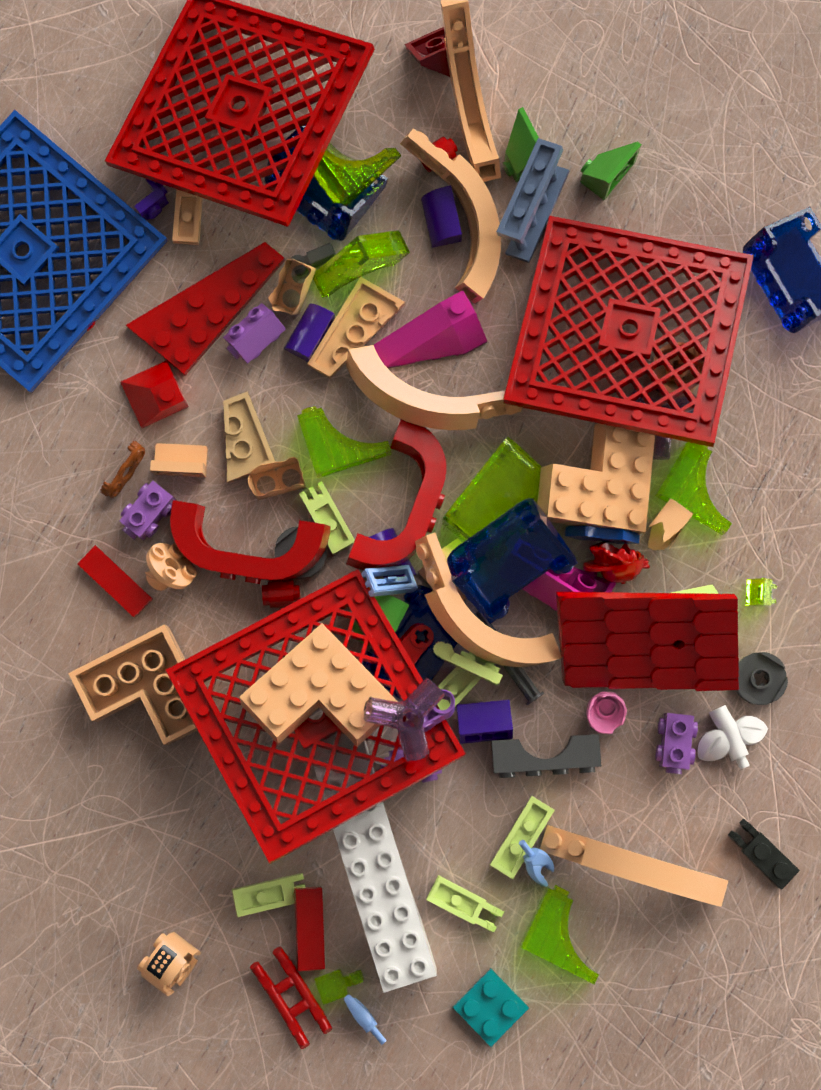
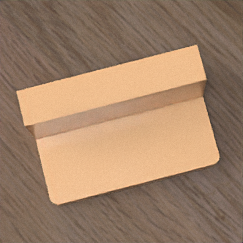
M157 443L155 445V459L151 460L150 471L154 475L206 477L208 448L201 445Z

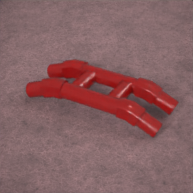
M279 946L273 950V955L288 977L274 985V982L258 961L254 962L250 969L270 997L300 1049H304L310 1043L295 1017L309 1009L323 1034L329 1033L333 1028L320 1004L316 1001L299 974L296 966L283 948ZM295 986L303 1000L289 1008L281 994Z

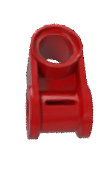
M416 623L410 626L402 637L399 638L413 664L418 661L423 652L431 645L434 634L430 627L423 623ZM417 630L421 632L425 630L424 636L426 638L424 641L420 639L415 641L417 639L415 634Z

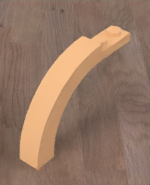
M441 0L445 32L444 42L449 73L468 158L471 166L480 175L483 182L501 178L499 157L490 131L477 71L469 1Z
M413 128L400 144L439 175L449 186L451 185L452 190L459 198L465 210L470 227V254L464 274L455 288L459 292L463 290L467 298L475 304L484 299L495 278L499 264L501 237L496 232L500 223L495 204L480 175L466 159L459 154L451 160L446 151L435 147L429 142L428 137L424 133Z
M374 345L348 349L346 367L360 390L380 408L409 423L441 430L476 429L478 419H489L506 414L512 415L522 410V407L503 404L505 390L469 397H445L421 391L406 384L390 372L379 358Z
M436 533L426 535L415 541L416 553L419 559L422 560L427 582L433 589L432 592L425 594L427 602L445 631L463 648L488 662L509 667L536 666L562 658L553 633L537 638H516L499 633L485 625L469 610L459 595Z
M549 825L546 827L540 847L541 850L548 854L583 866L720 907L722 906L728 880L658 860Z

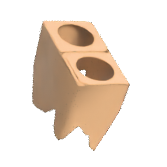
M287 259L279 273L278 285L269 296L272 309L274 311L286 312L290 315L300 314L317 268L295 259ZM298 265H303L309 270V275L302 284L296 283L292 278V270ZM289 289L296 290L300 295L299 304L293 308L287 307L283 303V294Z
M295 457L288 458L286 461L262 464L252 470L248 477L249 487L257 500L306 488L299 461ZM288 469H294L300 474V482L291 487L286 486L282 481V475ZM263 476H270L275 481V488L273 491L263 494L258 490L257 482Z
M671 498L649 525L651 532L648 548L652 550L668 548L675 541L693 513Z

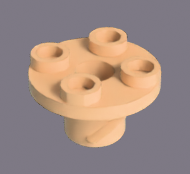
M158 543L153 545L147 552L146 561L150 570L145 572L146 579L149 585L156 590L163 591L167 587L184 589L197 575L191 562L181 553L175 543L172 545Z

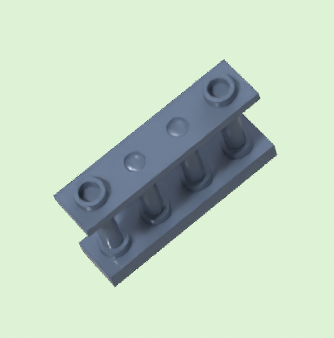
M539 138L536 141L496 231L498 236L511 240L505 252L508 256L528 263L531 261L549 216L570 172L568 169L557 166L563 152L561 145Z

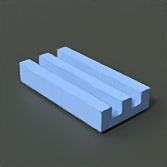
M409 565L369 568L361 573L363 578H367L365 585L366 588L370 587L371 589L368 592L370 597L413 593L418 589ZM406 574L405 577H396V576H393V577H388V578H384V579H375V578H374V577H380V576H390V575Z

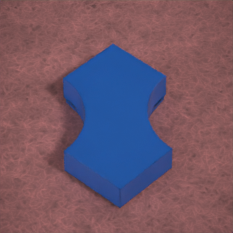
M587 525L568 526L565 529L566 537L578 540L602 541L616 544H639L640 534L624 529H608Z

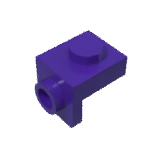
M145 179L153 192L134 207L138 214L147 221L149 218H156L162 212V208L169 204L165 196L168 191L163 184Z

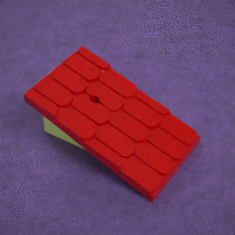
M713 584L671 593L556 592L560 653L562 656V680L565 686L572 688L608 687L609 689L739 690L738 598L735 594H719Z

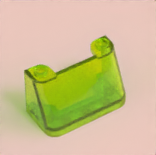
M507 437L444 515L442 525L491 563L495 558L500 560L509 549L506 543L537 504L542 466L516 442Z

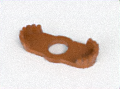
M133 441L127 447L131 452L130 456L122 464L111 484L103 482L100 493L110 498L116 497L127 481L133 476L135 469L145 455V448L137 441ZM130 466L128 473L123 477V473Z

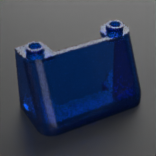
M533 498L524 499L456 547L447 558L452 582L490 624L497 619L503 618L508 613L510 606L509 598L550 569L555 574H566L578 563L575 555Z

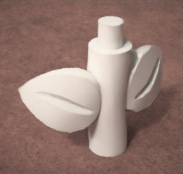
M726 705L709 712L711 719L718 729L708 731L702 736L698 745L699 759L716 761L729 754L731 761L736 760L740 770L750 766L746 759V755L749 753L745 745H754L763 739L768 730L765 723L753 716H743L735 722Z

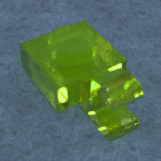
M337 969L315 977L314 980L322 1003L325 1005L346 997L349 994L347 987L362 983L364 977L361 969L344 976L341 969Z

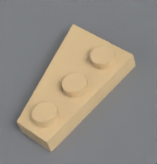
M248 391L223 401L228 484L249 476L252 470L262 464L275 462Z

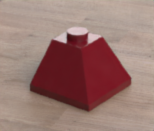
M444 27L404 44L407 51L421 66L450 77L444 42Z

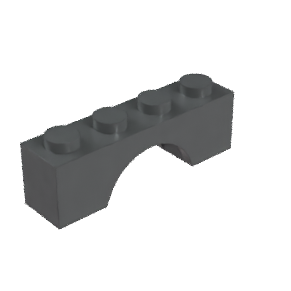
M599 734L570 736L565 749L557 756L549 759H540L530 755L523 748L519 739L491 741L493 773H499V778L515 777V772L526 771V777L542 776V770H552L553 775L569 774V768H579V773L595 772V767L602 766Z

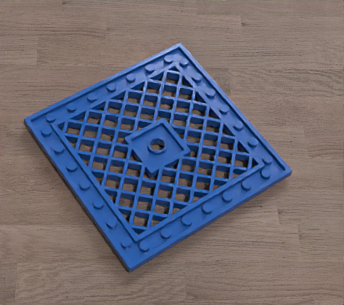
M14 110L0 125V168L5 162L7 163V169L0 170V177L7 176L8 187H0V194H8L9 203L0 205V212L9 211V222H0V229H6L0 235V265L11 274L0 275V282L12 281L13 292L1 293L0 288V367L32 393L87 332L92 323L97 321L167 243L168 239ZM30 157L41 167H31ZM12 158H24L25 168L13 169ZM43 173L44 184L31 185V174ZM49 174L60 183H49ZM25 175L26 185L14 186L13 176ZM62 189L63 200L50 201V190ZM68 190L79 199H68ZM44 191L45 201L32 202V192ZM26 192L27 203L14 204V193ZM81 205L82 216L69 217V206ZM87 206L98 215L87 216ZM63 207L64 217L51 218V208ZM45 208L46 219L33 220V209ZM15 210H27V219L21 214L15 219ZM100 221L101 232L88 233V222ZM106 222L117 231L106 232ZM82 223L83 234H70V224ZM64 224L65 235L52 236V225ZM35 226H46V236ZM107 238H119L120 248L107 249ZM125 238H126L127 240H129V243H128L126 246H125ZM101 239L102 250L89 251V240ZM83 240L84 251L71 252V241ZM54 242H65L66 253H57L60 248ZM23 244L28 245V254L18 256L16 253L17 248ZM117 255L108 265V256ZM102 256L103 267L90 268L89 257ZM84 258L85 269L72 270L71 259ZM66 259V270L54 271L53 260ZM48 263V272H40ZM100 274L91 284L90 275ZM85 275L86 286L73 287L72 276ZM67 277V288L55 289L54 278ZM49 278V289L37 290L36 279ZM18 281L25 287L31 282V291L19 292ZM83 293L74 303L73 294ZM68 294V306L56 307L55 295ZM50 296V307L38 308L37 297ZM31 297L32 308L20 309L19 298ZM1 299H13L14 310L2 311ZM66 312V313L57 321V319H56V313ZM51 313V325L39 326L38 314ZM32 315L33 326L21 327L20 316ZM14 316L15 328L2 329V317ZM48 331V333L39 341V332ZM21 333H33L34 344L21 345ZM15 334L16 345H14L4 335ZM23 351H30V353L26 355Z

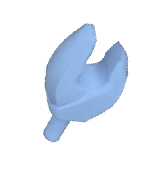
M521 840L519 845L526 853L523 858L528 875L537 884L547 887L549 884L544 876L541 875V869L545 866L548 870L554 872L552 859L545 851L538 848H530L525 840Z
M350 994L344 997V1001L357 1023L366 1033L371 1031L381 1045L384 1044L387 1040L375 1027L377 1022L370 1011Z

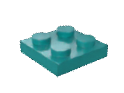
M490 968L453 1005V1008L492 1047L529 1009V1006Z

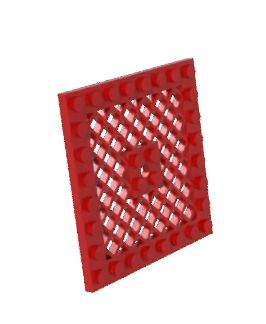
M187 0L105 162L108 166L289 227L375 50L374 46L369 42L230 0ZM220 27L228 30L222 32ZM217 29V35L205 39V33ZM242 34L248 35L250 37L244 39ZM239 36L241 41L227 46L226 40ZM265 41L271 42L272 44L266 46ZM261 42L263 48L252 53L249 52L248 47ZM219 43L223 44V49L211 53L210 47ZM287 48L294 49L295 51L289 53ZM282 49L284 50L286 55L272 60L270 54ZM206 50L207 56L194 60V54ZM245 50V56L233 60L232 54ZM310 55L316 56L318 58L311 60ZM267 56L269 62L255 67L254 61ZM304 56L307 57L308 62L297 67L294 66L293 61ZM228 57L229 63L218 68L216 67V61ZM188 58H189L190 61H191V63L186 64V62H187V60H188ZM289 63L291 69L278 75L276 69ZM329 63L330 70L317 74L316 68ZM209 64L212 65L213 70L200 75L198 69ZM247 64L251 65V70L239 75L238 68ZM312 70L314 77L301 82L299 76ZM194 71L196 77L184 82L182 76ZM233 71L235 76L229 75L227 73ZM273 71L274 77L261 82L259 76ZM226 74V76H225V78H224V80H223V82H222V79H221L220 76ZM217 78L219 84L208 89L205 88L204 83ZM256 78L258 83H254L249 80ZM296 78L297 84L284 89L282 83ZM328 80L325 88H323L322 83ZM200 85L202 91L189 96L188 90ZM279 85L281 91L274 94L272 87ZM316 85L319 86V92L309 96L306 95L305 90ZM301 92L303 99L290 104L288 97ZM184 93L185 99L173 104L171 98ZM215 96L211 103L210 97ZM206 100L208 106L195 111L193 105ZM285 100L287 106L273 111L272 104ZM240 101L245 102L243 108L233 109L236 103ZM168 102L169 106L163 108L165 103ZM317 102V104H316V106H315V108H314V110H313L312 107H311V105ZM189 107L191 113L178 118L176 112ZM267 107H268L270 113L264 115V113H265V111H266V109H267ZM308 107L310 113L296 118L294 112ZM172 114L174 121L162 125L160 119ZM290 114L293 120L279 126L277 119ZM205 117L207 123L200 125L199 119ZM195 122L197 128L184 133L182 127ZM274 122L276 128L262 133L261 126ZM307 124L302 133L300 127ZM221 127L229 129V131L223 133ZM178 129L180 135L167 140L165 134ZM215 129L218 130V136L206 140L204 134ZM256 129H257L259 135L253 137V135H254V133H255V131H256ZM297 129L299 135L285 141L283 134ZM244 135H247V136H250V137H253V138H250V139H248V140H245ZM161 136L163 142L151 147L149 141ZM199 136L201 137L202 143L189 147L188 141ZM240 136L242 142L229 148L227 141ZM279 136L281 143L268 148L266 141ZM223 143L225 150L212 155L210 148ZM184 144L185 150L173 155L171 148ZM263 144L265 150L251 155L250 148ZM292 147H295V149H294V151H293V153H292V155H291L289 149L292 148ZM167 151L168 156L162 155L160 153ZM206 151L208 157L195 162L193 156ZM246 151L247 158L234 162L232 156ZM286 151L288 157L274 163L272 156ZM189 158L191 164L183 162V160ZM229 158L231 165L218 170L216 163ZM268 158L271 165L257 170L255 164ZM212 166L213 171L204 168ZM252 166L253 173L240 177L239 170ZM285 168V170H284V172H283V174H282V176H281V178H280V175H279L278 171H280V170H282V169ZM234 173L236 179L228 177V175ZM274 173L277 180L263 185L261 178ZM258 181L259 187L250 183Z
M549 216L503 404L714 447L754 255ZM589 252L598 253V254H596L595 256L592 257V255H591ZM582 253L586 261L576 265L572 257ZM615 257L623 258V259L620 260V261H617ZM607 258L611 266L602 271L597 262ZM566 261L571 269L563 273ZM640 262L649 264L643 267V265ZM632 263L637 271L627 275L623 267ZM591 266L596 274L586 279L581 271ZM666 267L674 268V269L669 272ZM658 268L663 276L653 280L648 272ZM617 272L622 279L612 284L607 276ZM692 272L700 274L695 277ZM683 273L689 281L679 285L674 277ZM576 275L581 283L571 288L566 280ZM642 276L647 285L638 289L633 281ZM709 278L714 286L705 291L700 282ZM601 280L606 288L596 293L591 285ZM668 281L673 290L663 294L658 286ZM561 284L566 292L557 296ZM627 285L632 293L622 298L617 290ZM694 287L699 295L690 300L684 291ZM586 289L591 297L581 302L576 294ZM652 290L657 299L648 303L643 295ZM719 292L717 302L715 304L710 296ZM611 294L614 299L609 298L608 306H606L602 299ZM678 295L684 304L674 309L669 300ZM571 298L576 306L565 311L560 303ZM637 299L640 304L631 302ZM704 300L710 309L700 314L694 305ZM596 303L601 311L591 316L586 308ZM663 304L668 313L659 317L661 308L656 307ZM555 307L560 315L551 319ZM688 309L694 318L685 323L679 314ZM581 312L586 320L575 325L570 317ZM714 315L712 326L710 327L705 319ZM605 317L601 330L596 322ZM673 318L679 327L669 332L663 323ZM565 321L570 329L560 334L555 326ZM699 323L705 332L695 337L689 328ZM626 324H632L637 330L629 334L624 332L622 327ZM591 326L596 334L585 339L580 331ZM658 328L663 336L654 341ZM549 330L554 338L546 342ZM684 333L689 341L679 346L674 337ZM575 335L580 343L570 348L565 340ZM709 338L705 351L700 342ZM599 341L598 349L602 351L596 354L590 345ZM668 341L673 351L664 355L658 346ZM559 344L564 352L554 358L549 349ZM694 347L699 356L690 361L685 351ZM585 349L590 358L580 363L575 354ZM653 351L658 359L648 364L645 359L650 360L651 352ZM544 353L549 361L540 366ZM618 353L629 356L622 359ZM611 354L616 363L606 368L601 359ZM679 356L684 365L674 369L669 360ZM569 358L574 367L564 372L559 363ZM637 360L642 369L632 373L627 364ZM704 361L700 374L695 366ZM595 363L601 372L590 377L585 368ZM663 365L668 374L659 379L653 370ZM553 367L559 376L548 381L543 372ZM621 368L626 378L616 382L611 374ZM689 370L695 379L685 384L679 375ZM579 372L585 381L574 386L569 378ZM647 374L653 383L643 388L637 379ZM606 378L611 387L601 392L595 383ZM673 379L679 388L669 394L663 384ZM564 382L567 387L557 386V384ZM631 383L637 392L627 397L621 388ZM699 385L697 396L695 398L691 393L690 389ZM590 387V389L593 391V393H591V392H586V391H582V390H584V389ZM657 388L663 398L653 403L648 393ZM616 392L619 398L611 397L609 395ZM684 394L690 403L680 408L674 399ZM639 398H642L645 403H640V402H635V401L638 400ZM668 403L672 409L664 408L661 406Z
M359 569L166 669V673L269 864L466 755L446 720L418 735L415 747L400 744L403 731L409 733L413 731V727L405 725L406 716H403L401 724L386 720L379 727L377 737L370 735L365 739L375 743L372 755L357 752L358 747L355 744L353 750L339 747L341 734L344 733L324 712L317 720L308 717L293 731L294 734L291 733L286 737L294 740L290 753L276 749L277 743L274 740L271 747L257 744L261 731H266L259 724L244 720L247 713L244 708H242L240 718L226 715L230 702L241 705L239 698L232 697L235 684L250 688L257 681L260 671L267 673L271 669L262 665L265 653L279 657V662L288 654L286 650L289 641L300 643L312 633L313 628H317L322 624L319 623L320 621L331 615L330 624L323 625L331 633L344 636L343 645L346 648L350 638L364 642L361 653L348 651L361 664L365 661L377 665L374 675L376 680L382 686L391 688L390 694L392 696L396 690L403 704L398 703V710H402L410 703L431 694L375 597H370L368 593L370 588H366V581ZM348 607L350 612L345 611L343 609ZM337 615L351 619L348 630L334 627ZM355 621L364 635L352 632ZM308 628L305 638L295 635ZM284 641L281 651L271 648ZM368 643L377 658L365 655ZM260 653L257 664L246 661ZM241 666L254 669L251 682L238 678ZM235 667L233 676L221 674ZM381 667H383L390 681L378 678ZM211 679L209 687L207 689L204 682ZM217 679L230 682L227 695L213 691ZM213 698L224 700L221 713ZM225 721L237 724L234 737ZM242 726L256 729L253 742L239 739ZM384 726L399 730L396 742L381 738ZM337 733L334 745L322 742ZM423 737L426 745L419 748L421 738ZM298 742L304 751L312 747L309 758L295 754ZM379 744L394 748L390 761L376 757ZM238 745L250 748L247 761ZM317 747L331 750L328 763L314 760ZM255 749L269 753L266 766L252 763ZM398 749L410 752L395 761ZM336 752L351 756L347 769L333 765ZM274 755L288 758L285 771L270 768ZM355 757L370 761L366 774L351 770ZM293 760L307 764L303 777L289 773ZM374 763L386 766L371 774ZM312 765L326 769L323 782L308 778ZM251 769L263 772L260 785ZM330 771L345 774L342 787L327 784ZM268 773L283 777L279 790L265 787ZM349 776L362 779L346 788ZM287 779L301 782L298 796L283 792ZM306 784L320 788L317 801L302 797ZM325 789L337 792V794L322 801ZM264 793L277 796L273 809ZM281 798L296 801L292 815L278 811ZM300 803L313 806L297 815ZM277 817L287 819V821L280 824Z

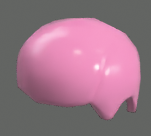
M599 692L589 700L586 709V716L590 727L597 733L612 734L616 728L624 724L627 714L624 700L615 692Z

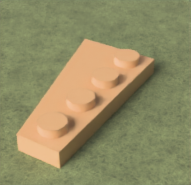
M360 277L307 363L308 366L331 379L347 363L348 349L363 347L405 305V302Z

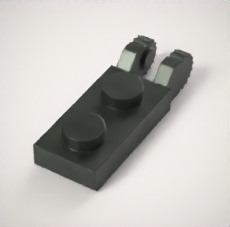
M743 818L739 823L753 837L750 842L746 844L741 836L733 831L728 836L742 849L741 852L782 890L800 870L761 832H758Z

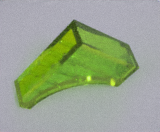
M329 143L313 176L336 207H346L401 157V154L396 148H385L373 157L359 160L344 155Z
M399 230L360 235L315 271L313 280L322 298L329 297L343 286L366 274L396 265L410 251Z
M316 406L308 407L301 411L302 414L297 415L317 478L392 455L388 441L365 443L350 439L341 434L329 422L322 408L317 409Z
M686 442L655 496L666 503L672 498L692 512V518L717 533L724 535L732 523L724 518L715 508L706 487V468L713 451L707 449L709 446Z
M555 885L553 889L547 886L519 945L522 949L595 985L599 974L578 957L570 940L568 918L573 899L568 897L570 892L558 885Z

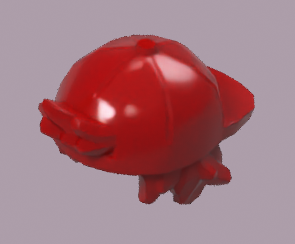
M608 542L592 545L589 549L595 559L583 563V570L601 572L606 581L621 584L635 579L642 569L650 568L648 559L644 558V555L639 551L630 549L626 543L620 549Z

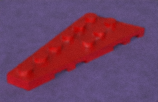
M264 242L126 324V327L186 376L285 262V258Z

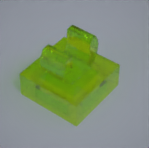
M747 579L746 606H771V604H775L776 599H772V589H777V585L773 584V579Z

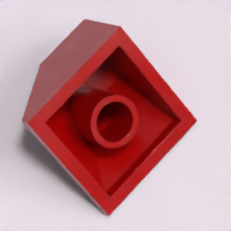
M167 360L120 382L141 428L189 407Z

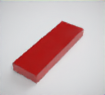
M96 545L77 563L134 618L153 600L148 593Z
M322 887L294 888L297 970L325 969Z

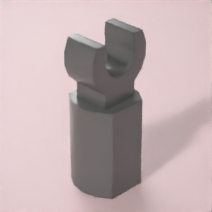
M327 243L306 252L307 255L305 256L294 255L290 258L317 268L336 260L337 256L332 244ZM302 265L300 269L294 272L297 276H302L308 272V269Z

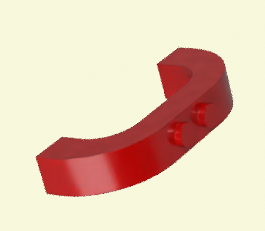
M401 419L390 446L391 449L413 458L418 464L422 475L421 485L404 530L397 537L390 540H375L357 533L346 565L360 570L400 566L415 554V541L424 537L426 532L432 533L437 519L432 517L435 508L440 510L445 498L441 491L446 479L447 465L440 443L423 426Z
M173 500L170 515L171 532L174 541L181 553L189 561L201 568L219 572L220 578L235 580L236 575L245 577V582L261 584V579L287 581L308 572L322 557L328 544L331 529L326 524L299 520L297 536L292 548L280 557L262 558L220 551L211 547L206 541L202 529L205 506Z

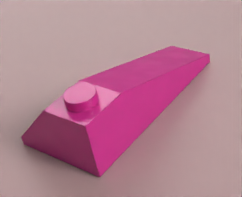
M462 290L375 343L374 348L383 364L387 368L424 360L464 355L487 343V339L475 310Z

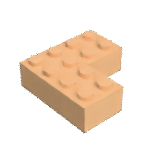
M599 423L595 424L590 470L558 464L541 467L536 520L572 526L587 525L608 529H624L638 534L646 532L655 435Z
M165 624L68 673L93 722H99L142 700L163 745H169L197 731L166 673V669L185 660L170 628Z
M323 624L319 625L239 697L242 707L278 745L318 708L335 723L356 747L398 710V701Z

